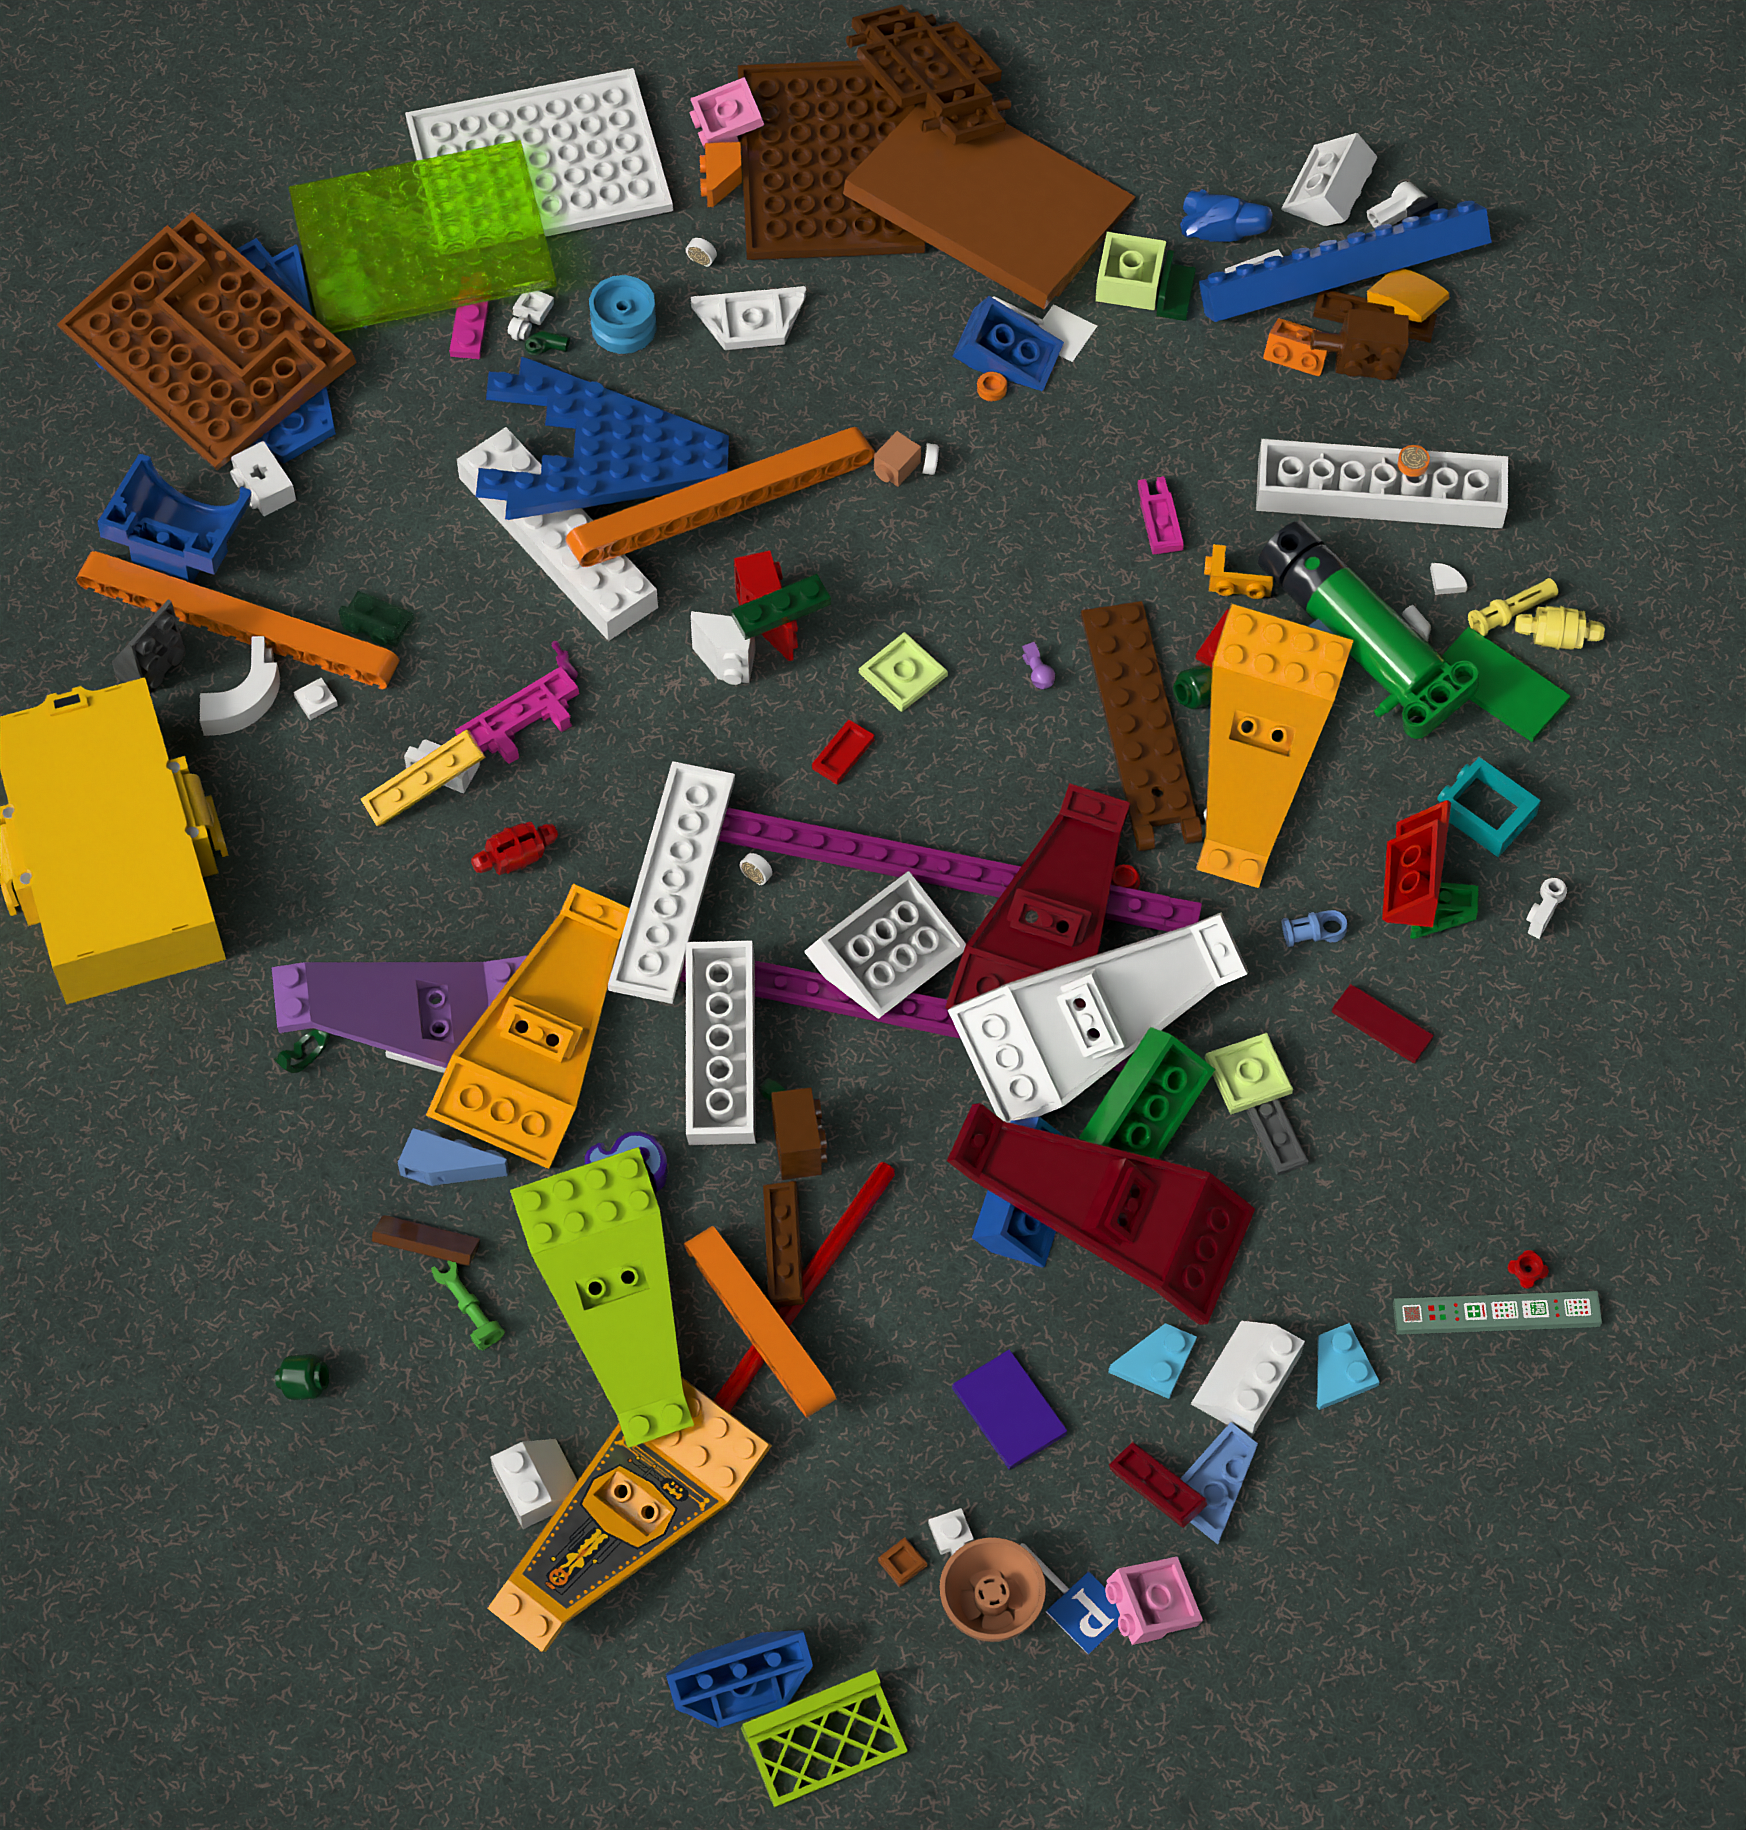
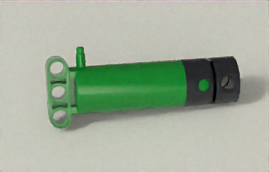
M1294 521L1286 525L1263 548L1258 559L1260 568L1266 574L1272 576L1273 580L1313 620L1319 619L1335 635L1352 639L1353 643L1349 655L1390 694L1374 710L1377 717H1382L1400 704L1403 707L1402 716L1405 733L1411 738L1420 739L1431 733L1478 691L1479 675L1478 668L1474 663L1461 660L1451 666L1302 521ZM1461 676H1468L1472 679L1467 683L1457 681ZM1437 696H1445L1446 698H1448V700L1444 703H1436L1435 701H1433V699ZM1414 716H1421L1425 719L1421 723H1412L1410 721Z

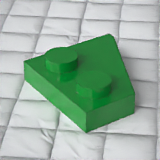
M1441 882L1433 927L1410 925V938L1416 939L1476 920L1478 913V886Z

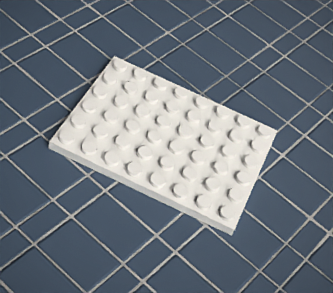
M634 68L405 113L441 257L673 211V203Z

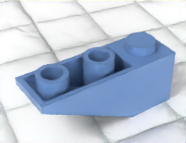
M413 1128L398 1160L400 1176L431 1186L507 1176L509 1173L507 1159L499 1152L494 1150L482 1151L473 1148L468 1142L459 1139L451 1141L442 1138L440 1134L429 1129L421 1131Z

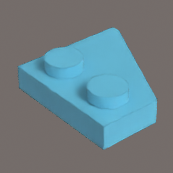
M1165 1323L1113 1362L1109 1367L1108 1373L1169 1399L1197 1337Z
M1350 1323L1318 1336V1410L1379 1386L1380 1382Z

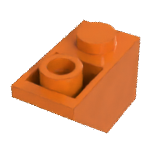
M740 142L705 143V155H700V173H706V179H700L701 197H707V207H714L742 183Z

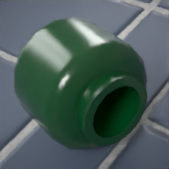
M1203 664L1183 670L1177 675L1173 692L1180 704L1191 710L1211 704L1212 668Z
M314 1354L290 1355L282 1361L280 1368L276 1370L275 1383L287 1399H315L328 1387L329 1370L326 1363L322 1362Z

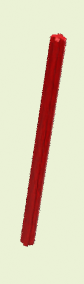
M885 1162L877 1165L803 1271L804 1303L807 1302L895 1176V1169ZM805 1304L779 1307L776 1312L789 1328ZM753 1344L713 1400L728 1412L731 1411L765 1362Z

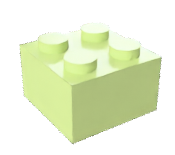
M1107 232L1097 279L1095 301L1155 310L1164 264L1166 241Z

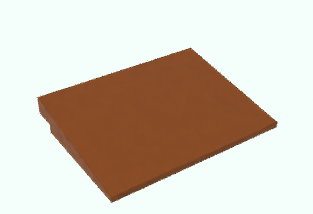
M926 101L919 103L845 179L843 194L1045 309L1055 296H1060L1106 238L1107 232H1111L1136 197L1008 124L1005 125V131L956 145L941 130L935 129L923 133L919 123L921 120L930 119L931 117L924 111Z
M193 212L173 229L168 225L165 226L57 323V326L216 470H219L231 460L232 456L242 452L357 363L352 351Z

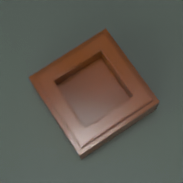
M906 1537L878 1557L880 1565L899 1587L927 1567V1562Z

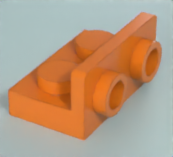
M1278 318L1269 333L1263 358L1267 361L1320 376L1325 359L1330 351L1310 349L1311 335L1313 330L1316 329Z

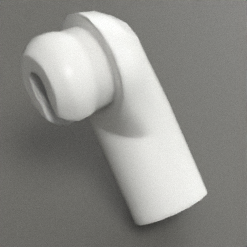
M1411 605L1403 611L1402 616L1428 642L1431 625L1416 607Z

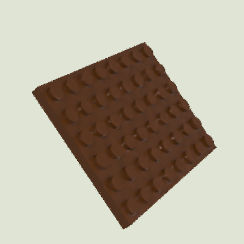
M859 60L737 65L738 80L745 77L764 123V126L741 134L747 260L925 253L924 240L843 194L845 179L914 110L915 104L900 108Z

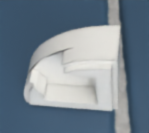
M1431 563L1430 570L1435 595L1466 592V581L1457 570L1445 564Z

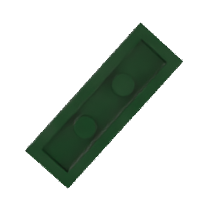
M815 574L731 609V616L742 636L747 640L831 605V597L819 576Z

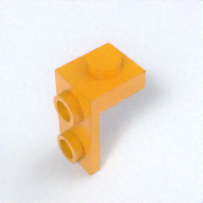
M1213 544L1212 556H1206L1204 575H1210L1209 591L1216 592L1222 596L1243 594L1252 599L1271 597L1272 576L1224 572L1226 546Z

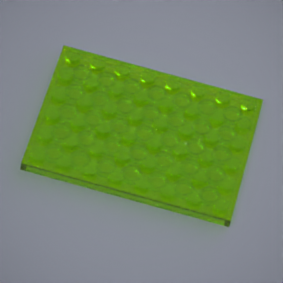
M521 140L288 186L317 319L331 333L557 287Z

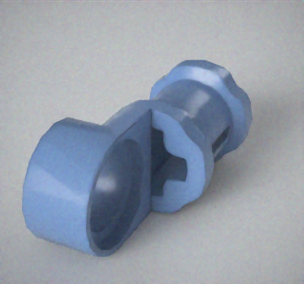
M1336 910L1319 913L1311 912L1308 914V917L1294 920L1283 918L1281 920L1283 935L1288 947L1294 946L1295 942L1313 939L1315 942L1320 940L1338 942L1345 937L1347 931V919L1341 912ZM1327 921H1336L1340 924L1341 929L1336 933H1330L1324 929L1323 924Z

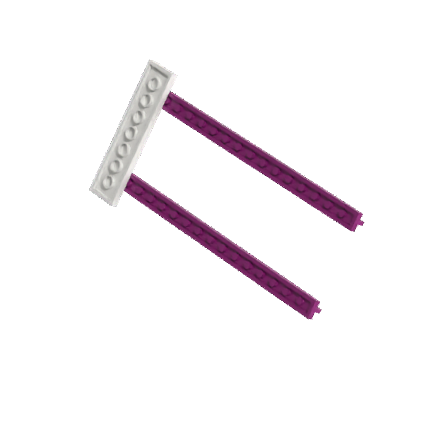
M672 761L609 979L608 990L673 1004L679 981L686 982V942L691 940L718 841L895 877H901L909 871L916 881L994 897L1002 895L1021 866L728 808L735 782V774ZM1111 885L1105 919L1170 932L1197 923L1202 903ZM754 960L755 997L961 1039L948 1009L945 1008L946 999L911 993L878 1019L825 979L822 974ZM1089 1029L1091 1037H1100L1099 1031ZM1133 1053L1111 1070L1121 1072Z

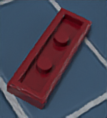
M1352 984L1347 987L1332 1008V1013L1414 1064L1433 1040L1434 1035Z
M1134 1442L1126 1447L1109 1464L1110 1470L1182 1528L1208 1505L1206 1498Z

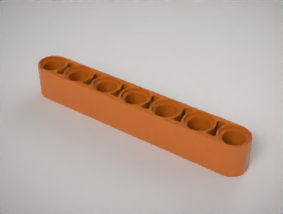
M711 1226L685 1242L684 1247L690 1257L694 1256L697 1262L695 1265L803 1415L808 1418L836 1400L835 1393L825 1377L716 1228Z

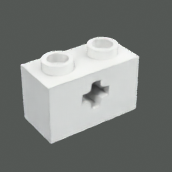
M264 441L231 457L234 468L230 471L231 476L237 487L244 486V488L251 490L250 506L252 509L258 508L262 515L266 516L296 501L293 484Z

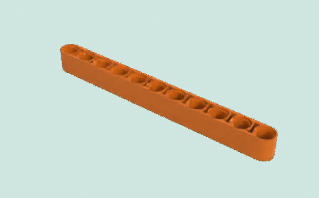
M858 427L848 428L580 525L568 533L565 541L582 567L594 566L853 471L868 464L874 458L875 451Z
M90 552L76 577L77 583L84 589H88V587L93 588L96 593L114 599L116 597L122 598V602L143 609L145 606L152 608L150 611L155 613L167 600L172 601L176 617L180 618L179 621L199 628L201 625L208 627V631L226 637L232 635L236 637L235 640L252 645V637L264 636L267 648H272L273 653L285 657L287 654L294 656V660L311 666H315V664L322 666L321 669L341 676L344 674L350 675V679L371 686L372 684L379 685V689L387 688L400 661L395 653L386 648L101 552Z

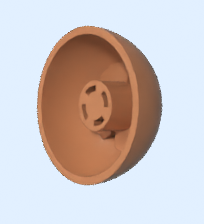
M982 1538L965 1544L949 1558L941 1574L940 1597L945 1613L961 1632L981 1641L1000 1642L1020 1635L1037 1619L1045 1599V1579L1040 1565L1025 1548L1007 1539ZM998 1601L1000 1602L996 1605H990V1603H996Z

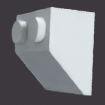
M692 611L691 632L693 650L718 679L732 685H737L741 682L749 683L755 656V636L745 640L732 616Z
M556 1439L520 1442L490 1457L493 1471L523 1529L554 1515L577 1483V1479Z

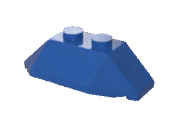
M803 1630L762 1632L696 1653L666 1673V1678L676 1710L716 1728H720L787 1706L806 1673L808 1674L813 1667Z

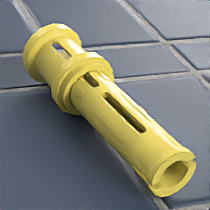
M1548 578L1504 601L1496 599L1490 602V606L1480 611L1473 610L1469 612V625L1473 630L1485 636L1488 634V630L1497 626L1504 627L1509 624L1512 617L1550 598L1556 597L1558 595L1557 585L1551 578Z

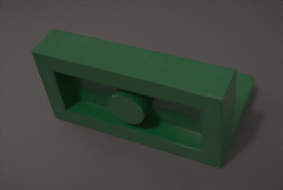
M1168 250L1156 316L1186 321L1196 268L1172 264L1174 251Z

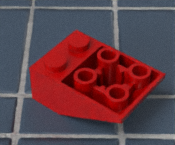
M771 551L734 558L735 592L739 606L782 588L780 581L783 580L779 561H773ZM796 619L761 634L788 661L794 660L793 649L798 648L795 633L798 632Z

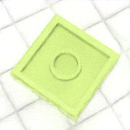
M906 632L902 633L859 668V673L901 712L948 676V671Z
M1267 1033L1211 1051L1205 1055L1206 1062L1216 1069L1212 1075L1230 1114L1292 1094L1293 1087Z

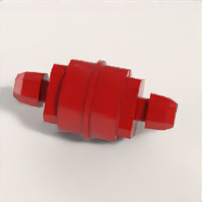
M531 821L525 824L520 823L510 828L506 827L503 831L487 839L485 850L475 854L471 859V864L476 873L490 871L492 867H494L498 875L509 874L518 869L523 870L526 866L537 862L539 858L543 857L544 846L546 847L555 842L558 838V832L553 824L539 826L536 830Z

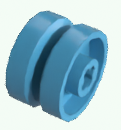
M620 275L601 281L592 290L589 298L592 336L598 345L610 352L626 354L645 348L653 340L657 330L654 293L648 284L636 277Z

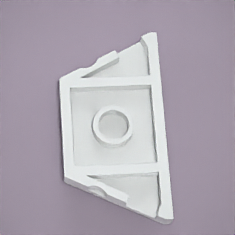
M806 287L691 297V308L724 350L784 345L806 298Z

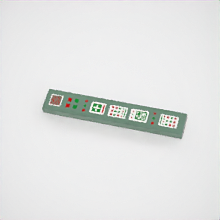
M1598 1291L1397 1298L1393 1301L1396 1335L1600 1327L1602 1324Z

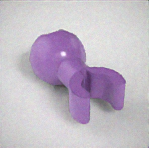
M1035 642L1022 646L1025 652L1022 657L1033 670L1031 673L1032 683L1040 689L1051 687L1055 681V672L1050 666L1042 663Z

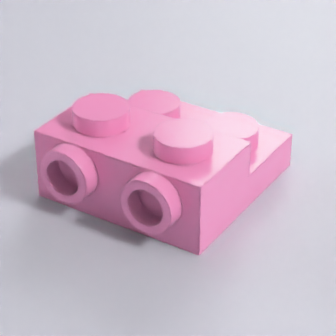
M745 77L691 98L694 110L689 113L695 128H702L698 135L704 149L705 143L739 142L737 136L764 126Z
M1178 1557L1119 1568L1107 1579L1106 1597L1111 1604L1116 1603L1120 1613L1118 1619L1119 1630L1123 1636H1129L1132 1645L1162 1639L1169 1632L1197 1627L1203 1621Z

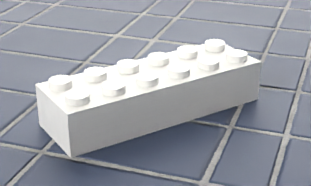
M752 941L686 942V1136L689 1145L756 1144L755 965Z

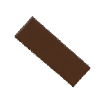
M386 1215L381 1217L372 1233V1241L375 1243L464 1265L471 1263L480 1243L479 1238Z

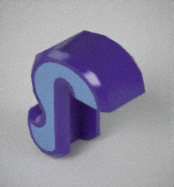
M641 1131L625 1133L616 1140L610 1151L605 1150L603 1143H597L585 1155L586 1165L639 1147L649 1179L657 1192L665 1185L668 1176L667 1159L663 1147L652 1135Z

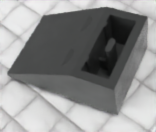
M167 600L113 659L112 665L115 675L126 683L145 677L150 691L162 683L165 673L172 665H178L183 659L185 648L172 601Z

